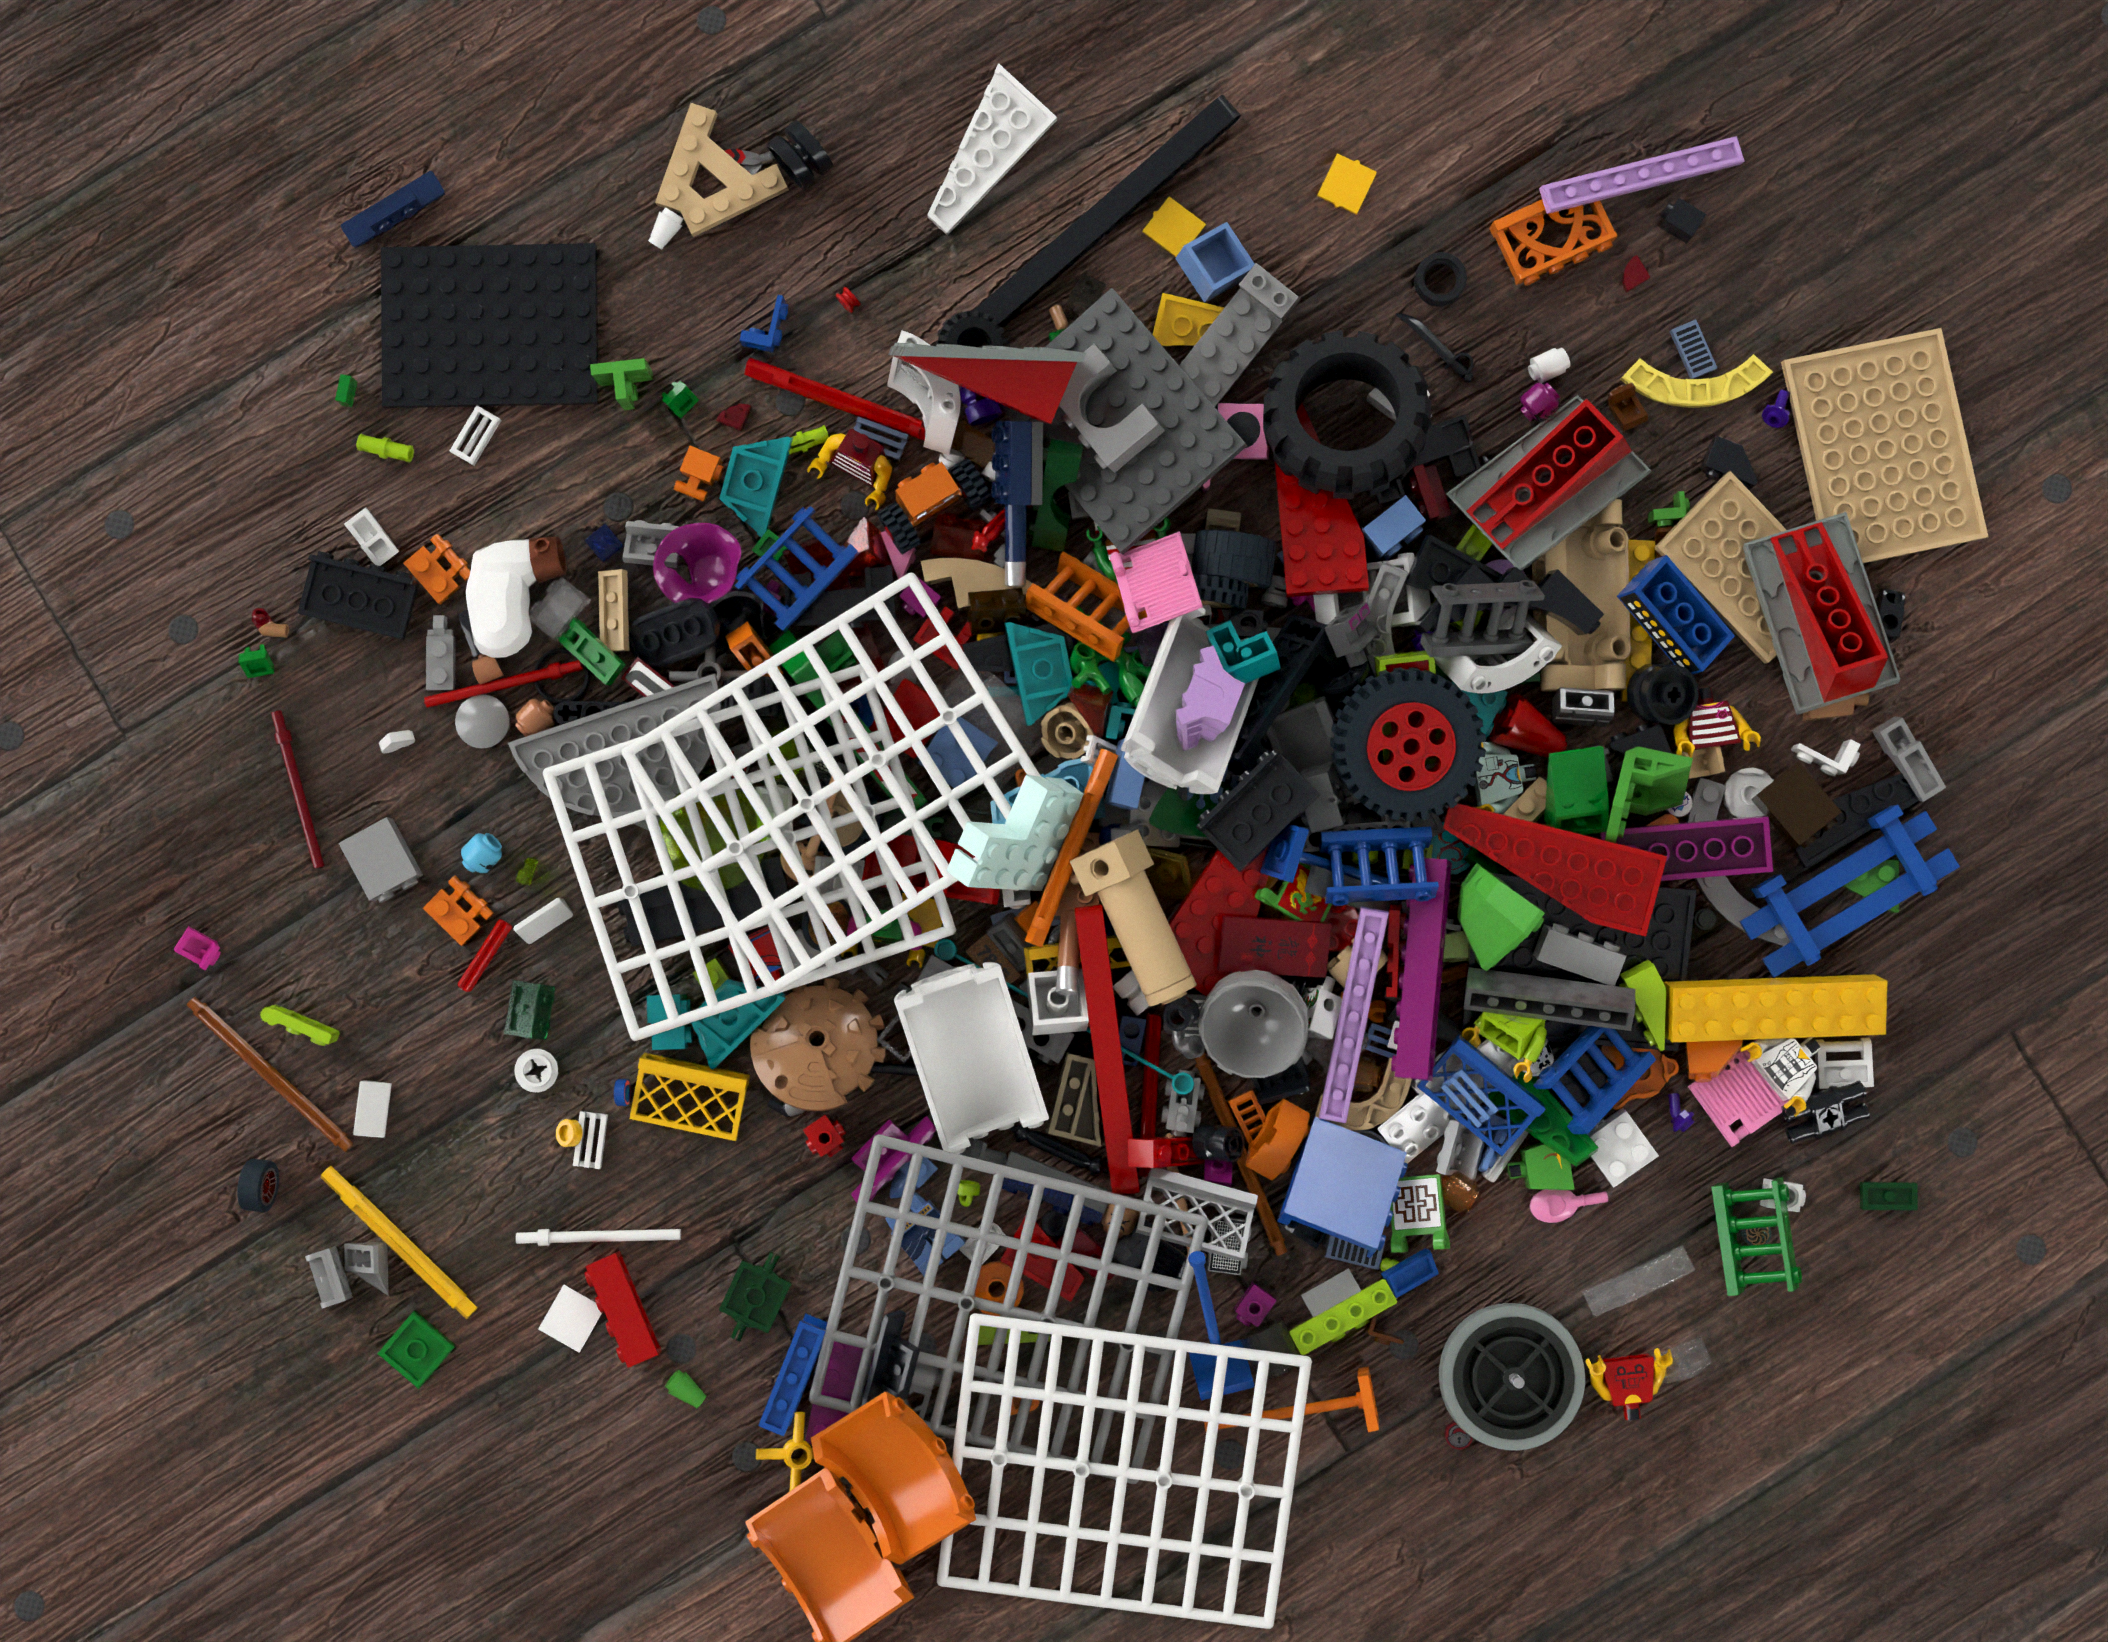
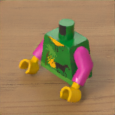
M879 909V911H880L881 914H884V913H886L887 911H889V910ZM864 910L863 913L868 924L872 919L867 911ZM908 915L914 935L922 934L920 924L914 922ZM853 916L848 923L847 936L857 931ZM898 919L871 934L873 942L893 944L904 940ZM858 943L842 952L841 956L844 957L845 952H852L853 957L857 956ZM922 945L910 949L906 962L908 966H911L912 960H915L920 964L919 967H922L925 958V951L922 949Z

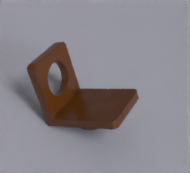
M1378 1314L1369 1319L1370 1322L1366 1325L1365 1331L1367 1334L1375 1336L1374 1341L1385 1345H1390L1391 1341L1403 1345L1404 1340L1401 1337L1374 1329Z

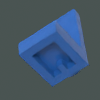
M777 295L769 334L765 335V331L756 328H750L749 331L742 330L740 335L742 346L774 353L775 345L780 346L782 339V330H779L781 320H786L788 313V304H785L783 295Z

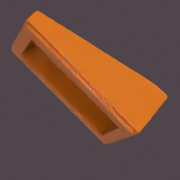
M1253 1089L1227 1100L1248 1144L1253 1141L1251 1135L1259 1132L1266 1120V1116L1257 1101ZM1249 1100L1252 1101V1105L1240 1111L1238 1110L1237 1106ZM1256 1109L1258 1114L1243 1121V1115ZM1259 1119L1261 1120L1262 1124L1250 1130L1247 1129V1125Z

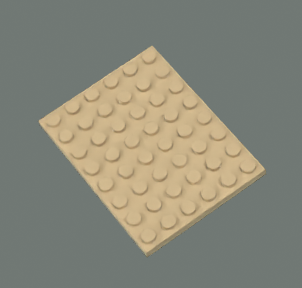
M1941 328L1791 358L1781 362L1787 391L1790 392V405L1816 521L1846 512L1863 564L1988 537Z

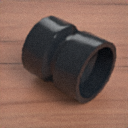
M1202 1124L1195 1130L1193 1135V1151L1198 1159L1236 1162L1241 1157L1244 1149L1242 1131L1232 1126L1220 1127Z

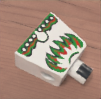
M1326 976V978L1320 977L1316 988H1304L1301 997L1308 1009V1038H1333L1342 998L1332 993L1336 980L1329 976Z

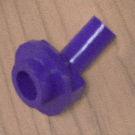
M1780 389L1775 405L1766 406L1762 413V418L1767 425L1780 428L1788 423L1790 411L1786 410L1785 407L1790 392Z
M1677 1093L1669 1094L1670 1115L1673 1118L1670 1122L1673 1124V1131L1676 1132L1680 1129L1684 1132L1695 1122L1692 1119L1694 1112H1688L1685 1109L1681 1111L1680 1095Z

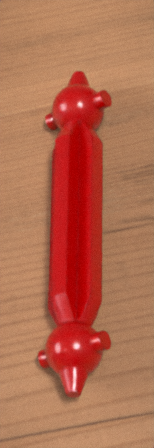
M1027 505V509L1032 508V505ZM1005 508L983 528L982 533H979V531L974 532L972 550L979 549L982 552H986L989 541H993L1005 530Z

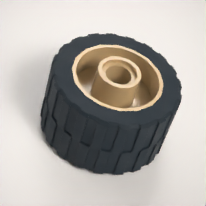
M1199 530L1196 532L1191 566L1192 573L1243 581L1249 584L1250 589L1270 588L1277 543L1270 538L1249 533L1225 530Z

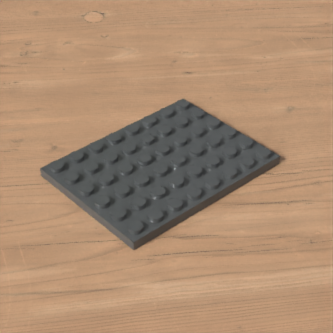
M1111 288L1045 348L1084 352L1091 345L1095 344L1116 368L1117 371L1098 386L1087 401L1086 415L1090 425L1098 428L1112 427L1143 404L1165 430L1115 473L1108 467L1103 469L1094 459L1097 453L1092 447L1087 449L1083 446L1076 482L1064 484L1119 552L1124 554L1245 449L1247 444L1114 289ZM999 404L1011 421L1040 422ZM1061 407L1057 409L1051 424L1043 422V449H1049L1051 439L1083 445L1078 438L1081 434L1076 427L1071 429L1062 418L1065 412Z

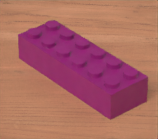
M1768 816L1626 827L1623 838L1617 837L1616 841L1618 844L1666 855L1667 859L1661 881L1773 872ZM1607 831L1599 832L1600 839L1605 840Z

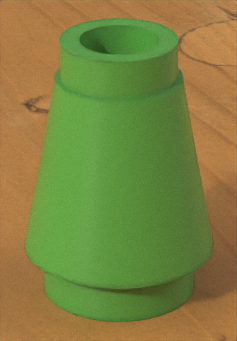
M679 1369L670 1377L665 1385V1388L669 1390L668 1394L694 1406L696 1409L707 1396L686 1371L683 1373Z

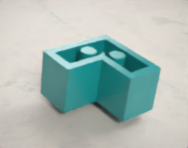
M1231 620L1205 631L1209 647L1214 645L1223 669L1233 678L1246 684L1281 669L1277 651L1267 631L1240 641Z
M672 994L678 1015L692 1011L691 999H687V994ZM648 995L647 1023L654 1024L668 1019L661 996ZM688 1024L653 1035L652 1050L687 1049L688 1043L693 1041L692 1026L688 1027Z

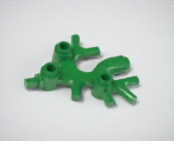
M1080 606L1076 608L1080 612L1084 613ZM1124 632L1121 636L1124 640L1120 656L1113 662L1077 640V644L1069 658L1071 671L1078 674L1071 682L1073 687L1079 689L1087 681H1093L1104 695L1110 693L1112 687L1098 668L1100 661L1108 660L1118 666L1120 689L1131 706L1137 708L1145 687L1140 680L1145 678L1147 681L1157 652L1150 654L1146 650L1137 649L1132 655L1128 654L1124 647L1131 640V635L1128 632Z

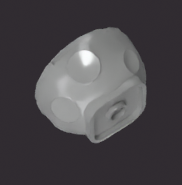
M1259 970L1234 972L1218 981L1202 1003L1197 1022L1199 1037L1208 1055L1217 1063V1067L1232 1075L1234 1073L1245 1078H1265L1286 1070L1292 1064L1295 1065L1303 1054L1308 1040V1009L1296 988L1284 981L1280 976ZM1253 1007H1260L1262 1010L1257 1012L1253 1010Z

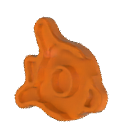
M1600 1046L1601 1052L1613 1063L1616 1070H1619L1625 1064V1058L1615 1046ZM1631 1048L1633 1052L1650 1051L1656 1058V1061L1612 1109L1619 1110L1632 1099H1645L1660 1093L1659 1091L1664 1087L1665 1083L1678 1073L1679 1065L1677 1061L1667 1058L1655 1049Z

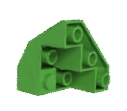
M1476 863L1461 884L1457 918L1477 963L1482 969L1488 971L1491 967H1495L1511 950H1515L1532 931L1536 932L1544 921L1542 916L1545 913L1512 890L1500 878Z

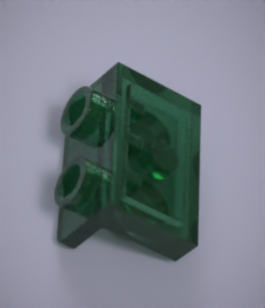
M513 980L504 1034L546 1040L550 1028L552 1005L555 999V986Z

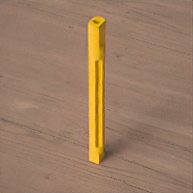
M329 1166L321 1174L320 1178L341 1197L340 1199L453 1309L455 1308L466 1319L477 1310V1307L466 1297L467 1295L354 1185L352 1186L332 1166Z

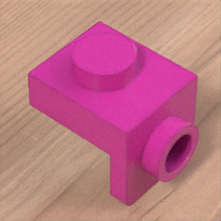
M190 926L187 927L174 948L175 952L199 964L203 970H206L209 965L213 966L221 953L217 941Z

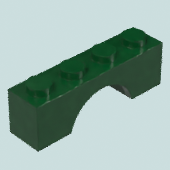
M1051 439L1049 449H1043V465L1046 466L1042 479V505H1033V511L1037 512V518L1031 519L1029 534L1033 535L1032 546L1064 551L1071 515L1058 506L1054 498V492L1064 484L1076 482L1084 445Z

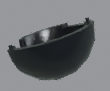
M731 588L726 595L709 603L716 612L720 623V635L714 647L725 651L726 654H733L725 636L747 621L763 642L766 640L762 612L764 610L763 600L754 592L744 588L742 590Z

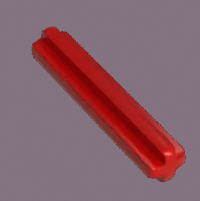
M503 919L497 921L458 982L459 988L466 992L472 991L512 929L510 923Z

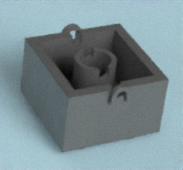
M1333 761L1302 769L1300 773L1320 794L1302 813L1305 826L1310 827L1311 833L1343 825L1349 814L1343 792L1345 786L1339 779Z

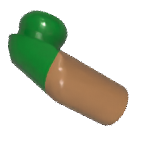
M1054 305L1049 309L1056 328V332H1051L1048 335L1050 342L1068 327V321L1061 305Z

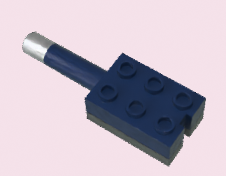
M996 421V427L992 429V441L995 443L992 469L995 471V482L992 483L991 491L992 497L995 498V503L1005 504V585L1008 587H1023L1026 585L1027 505H1042L1043 422Z

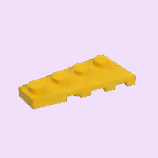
M1162 293L1152 335L1162 346H1195L1224 307Z

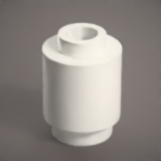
M1553 348L1531 358L1528 371L1534 381L1538 380V382L1544 383L1565 373L1566 369L1570 367V360L1563 348Z

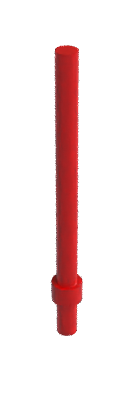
M579 660L564 664L556 662L548 664L547 668L489 681L481 685L477 684L424 697V702L428 708L548 678L552 680L563 678L564 674L581 671L584 668Z

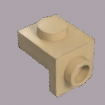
M1720 746L1694 750L1688 779L1725 772ZM1682 752L1681 756L1689 757L1688 753Z

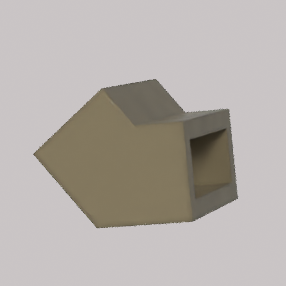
M1208 508L1205 530L1239 532L1241 513Z

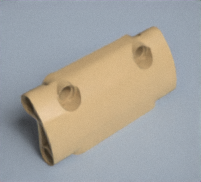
M1615 499L1532 564V582H1535L1536 585L1549 571L1558 569L1604 613L1599 620L1601 622L1600 626L1592 634L1577 635L1555 618L1533 610V618L1562 645L1554 659L1540 670L1541 691L1557 692L1559 687L1604 691L1626 689V664H1624V661H1626L1631 652L1630 611L1619 600L1617 595L1629 583V539L1626 531L1620 528L1622 525V500Z

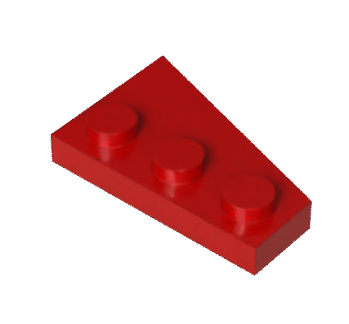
M1390 905L1389 953L1387 962L1389 981L1386 987V997H1397L1400 973H1404L1405 966H1400L1402 947L1406 946V940H1401V929H1404L1407 914L1401 913L1402 905Z

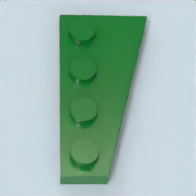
M1523 1071L1519 1073L1517 1078L1513 1075L1512 1078L1543 1102L1546 1108L1539 1117L1537 1116L1525 1131L1576 1167L1598 1151L1599 1147L1587 1134H1573L1568 1129L1567 1125L1573 1118L1547 1089H1536L1533 1086L1538 1080L1536 1076H1532V1079L1525 1083L1523 1079L1525 1073ZM1500 1091L1488 1094V1098L1496 1106L1505 1105V1096ZM1508 1098L1509 1105L1515 1104ZM1509 1109L1510 1120L1514 1123H1522L1528 1116L1522 1109ZM1498 1110L1501 1114L1506 1116V1110Z

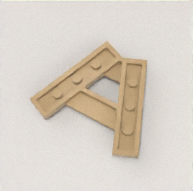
M691 103L655 203L657 206L666 207L669 210L681 213L694 237L789 189L777 164L751 175L709 137L718 115L717 112ZM699 165H702L727 188L705 199L691 188Z

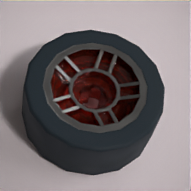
M250 1159L245 1163L240 1173L237 1187L238 1203L241 1209L263 1213L271 1209L279 1187V1171L275 1162Z

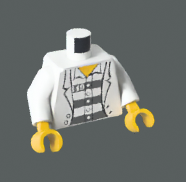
M1809 1037L1800 1045L1794 1038L1758 1039L1754 1043L1741 1048V1052L1747 1050L1750 1053V1059L1746 1061L1754 1065L1781 1100H1789L1784 1104L1786 1109L1792 1105L1796 1110L1795 1117L1806 1109V1101L1811 1095L1816 1079L1814 1072L1818 1068L1810 1057L1821 1049L1814 1038Z

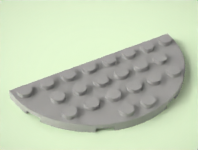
M716 673L509 742L508 745L521 770L526 773L541 792L550 798L543 777V770L545 768L646 735L719 690ZM721 702L706 710L707 713L710 714L721 710ZM721 722L715 723L718 730H720ZM703 728L674 737L697 776L711 757ZM663 741L649 745L636 753V757L664 801L673 799L680 794ZM623 755L595 763L612 817H619L642 809ZM584 767L556 776L565 807L580 813L600 816Z

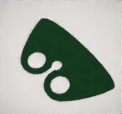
M1221 782L1220 787L1225 791L1228 789L1233 790L1227 782ZM1177 786V789L1168 787L1152 811L1149 823L1158 829L1172 833L1207 837L1196 828L1199 823L1198 818L1204 811L1209 808L1212 810L1218 804L1211 801L1210 794H1204L1205 806L1199 809L1196 806V802L1200 799V794L1194 793L1191 799L1182 800L1178 796L1179 786Z

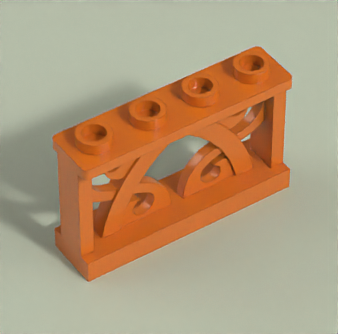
M1539 200L1493 221L1489 229L1501 249L1516 285L1524 283L1525 286H1528L1540 279L1539 275L1549 272L1550 275L1564 269V264L1570 261L1577 264L1587 259L1590 252L1597 250L1598 253H1601L1613 246L1612 242H1614L1618 235L1614 231L1601 201L1589 203L1594 215H1584L1583 205L1567 209L1568 214L1566 216L1573 214L1572 218L1561 217L1559 211L1548 214L1557 223L1572 224L1569 237L1563 248L1548 246L1536 241L1544 227L1543 216L1547 214L1543 200ZM1584 221H1592L1600 226L1601 233L1598 238L1591 240L1586 237V232H1594V229L1590 226H1582ZM1530 222L1537 226L1536 232L1531 237L1528 234L1532 230L1526 227L1527 223ZM1508 231L1520 243L1514 252L1505 235ZM1577 240L1579 241L1580 244L1583 245V246H1581V247H1578V248L1572 250V249L1574 248V246H1575ZM1524 248L1530 250L1525 260L1527 261L1530 257L1536 260V265L1532 268H1524L1519 264L1518 257ZM1544 256L1554 258L1544 263Z

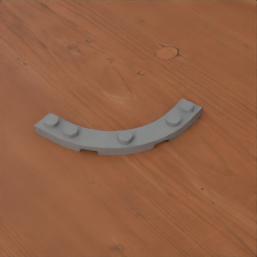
M1382 562L1367 600L1371 613L1365 618L1368 627H1374L1378 631L1373 638L1377 650L1367 656L1375 677L1374 656L1396 654L1391 632L1392 615L1397 598L1408 575L1407 571Z
M1701 777L1698 778L1692 796V808L1687 814L1686 822L1716 820L1726 785ZM1726 876L1694 878L1703 896L1713 909L1718 911L1734 927L1745 932L1739 921L1760 908L1743 898L1730 884ZM1780 924L1756 937L1780 946L1790 942Z

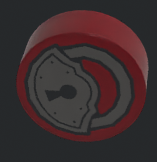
M1455 1421L1449 1423L1445 1429V1440L1454 1449H1465L1473 1440Z

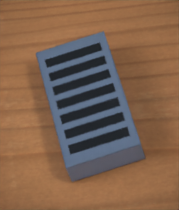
M1696 319L1670 331L1690 379H1696L1717 369V365Z
M1329 1235L1325 1257L1379 1270L1384 1245L1381 1251L1376 1250L1372 1257L1368 1258L1366 1257L1367 1249Z

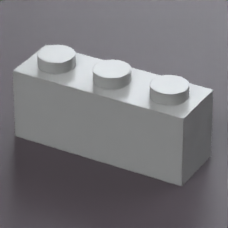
M1556 923L1552 927L1544 924L1533 952V956L1537 960L1610 986L1616 985L1626 956L1619 951L1620 946L1607 941L1604 942V945L1594 942V937L1579 932L1578 936L1568 933L1569 928Z

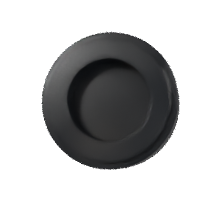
M1051 1209L1043 1215L1041 1227L1048 1236L1053 1238L1061 1237L1065 1233L1068 1217L1061 1210Z

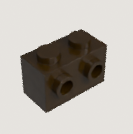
M1022 588L968 592V621L971 635L1006 632L1004 624L1006 622L1025 626L1026 604Z

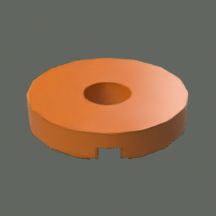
M991 1261L982 1265L975 1289L976 1297L1003 1304L1012 1267L1001 1261ZM1022 1277L1014 1307L1020 1304L1024 1294ZM994 1281L1003 1283L1005 1287L1004 1293L1000 1296H994L989 1291V1285ZM980 1310L982 1313L988 1315L1000 1316V1314Z

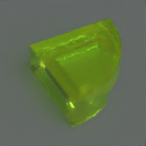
M532 857L525 859L523 870L519 869L515 879L516 882L524 885L531 884L538 863V859Z

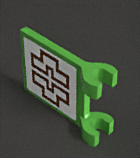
M1441 1174L1399 1178L1397 1186L1401 1187L1396 1202H1392L1390 1210L1393 1211L1391 1219L1392 1253L1408 1252L1406 1236L1433 1234L1434 1250L1450 1249V1240L1445 1222Z

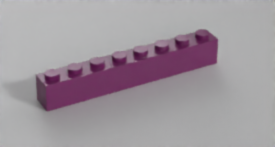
M1424 858L1427 882H1438L1439 888L1436 897L1424 902L1416 901V899L1406 900L1410 913L1409 919L1406 918L1404 922L1407 946L1402 947L1401 960L1405 962L1404 973H1400L1399 989H1402V1000H1398L1396 1015L1400 1017L1399 1028H1395L1394 1044H1397V1055L1392 1057L1391 1070L1395 1072L1394 1077L1432 1081L1452 863L1447 859ZM1411 864L1409 868V880L1412 883H1416L1414 864Z

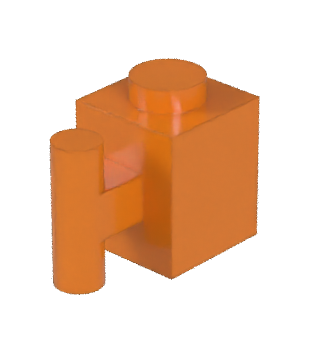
M689 446L680 467V472L684 476L689 477L688 483L677 480L674 490L705 502L708 492L699 489L701 482L713 487L715 481H720L724 472L723 462L720 457Z

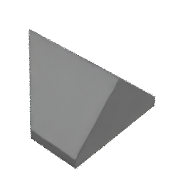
M385 1242L345 1243V1271L353 1272L389 1296L387 1244Z

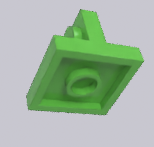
M644 358L590 364L591 375L599 386L614 385L616 400L624 410L635 409L634 401H638L637 386L633 385V383L653 381L652 369Z

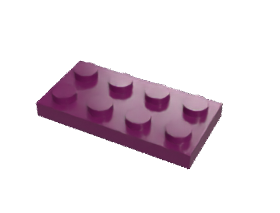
M834 1341L821 1395L851 1401L863 1348ZM813 1404L805 1441L812 1444L811 1437L850 1413Z

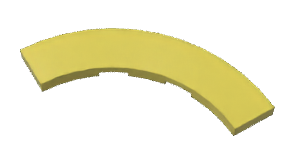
M1753 354L1739 367L1721 376L1710 379L1684 380L1670 377V375L1656 370L1639 358L1620 380L1626 385L1633 383L1636 387V392L1654 401L1671 406L1700 408L1723 404L1743 396L1765 381L1773 371Z

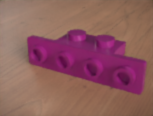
M926 1116L907 1135L889 1119L851 1159L865 1172L875 1135L880 1134L923 1145L931 1140L936 1127ZM882 1147L869 1201L876 1196L877 1191L885 1183L894 1178L896 1171L904 1163L911 1160L912 1154ZM862 1182L851 1193L856 1203L858 1202Z

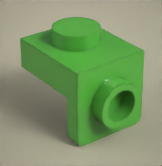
M1678 491L1673 495L1674 508L1653 509L1648 513V523L1657 524V528L1674 526L1673 522H1679L1690 511L1689 499L1685 498L1684 491Z

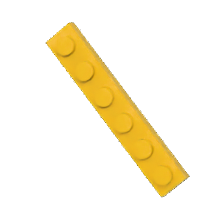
M1628 541L1629 582L1649 561L1655 559V541ZM1631 613V652L1626 661H1624V664H1626V689L1621 690V702H1627V687L1635 671L1645 664H1651L1652 637Z

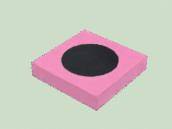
M1218 403V412L1247 444V447L1233 459L1269 460L1270 447L1266 444L1263 429L1264 404Z

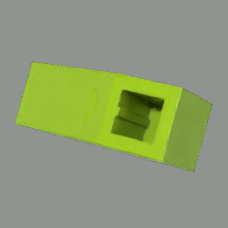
M1646 960L1619 974L1623 982L1619 984V987L1635 989L1634 1017L1638 1023L1641 1021L1644 1023L1647 1030L1643 1034L1650 1046L1655 1045L1660 1051L1665 1050L1666 987L1655 965Z

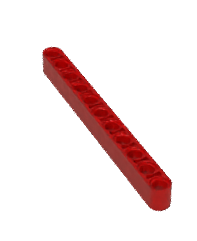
M1099 904L1075 907L1112 1193L1119 1195L1140 1193L1137 1167H1128V1139H1133L1103 906Z

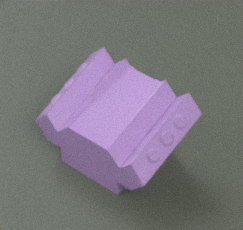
M1214 645L1200 649V663L1193 665L1194 675L1187 692L1182 693V708L1176 710L1177 738L1183 751L1197 747L1200 737L1211 742L1215 740L1219 733L1225 731L1230 724L1245 683L1233 678L1223 669Z

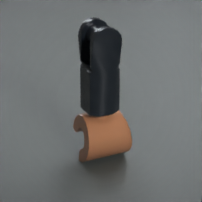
M468 610L462 611L459 615V621L466 634L465 636L472 655L477 659L472 662V667L478 683L481 685L504 676L496 658L480 653L474 645Z

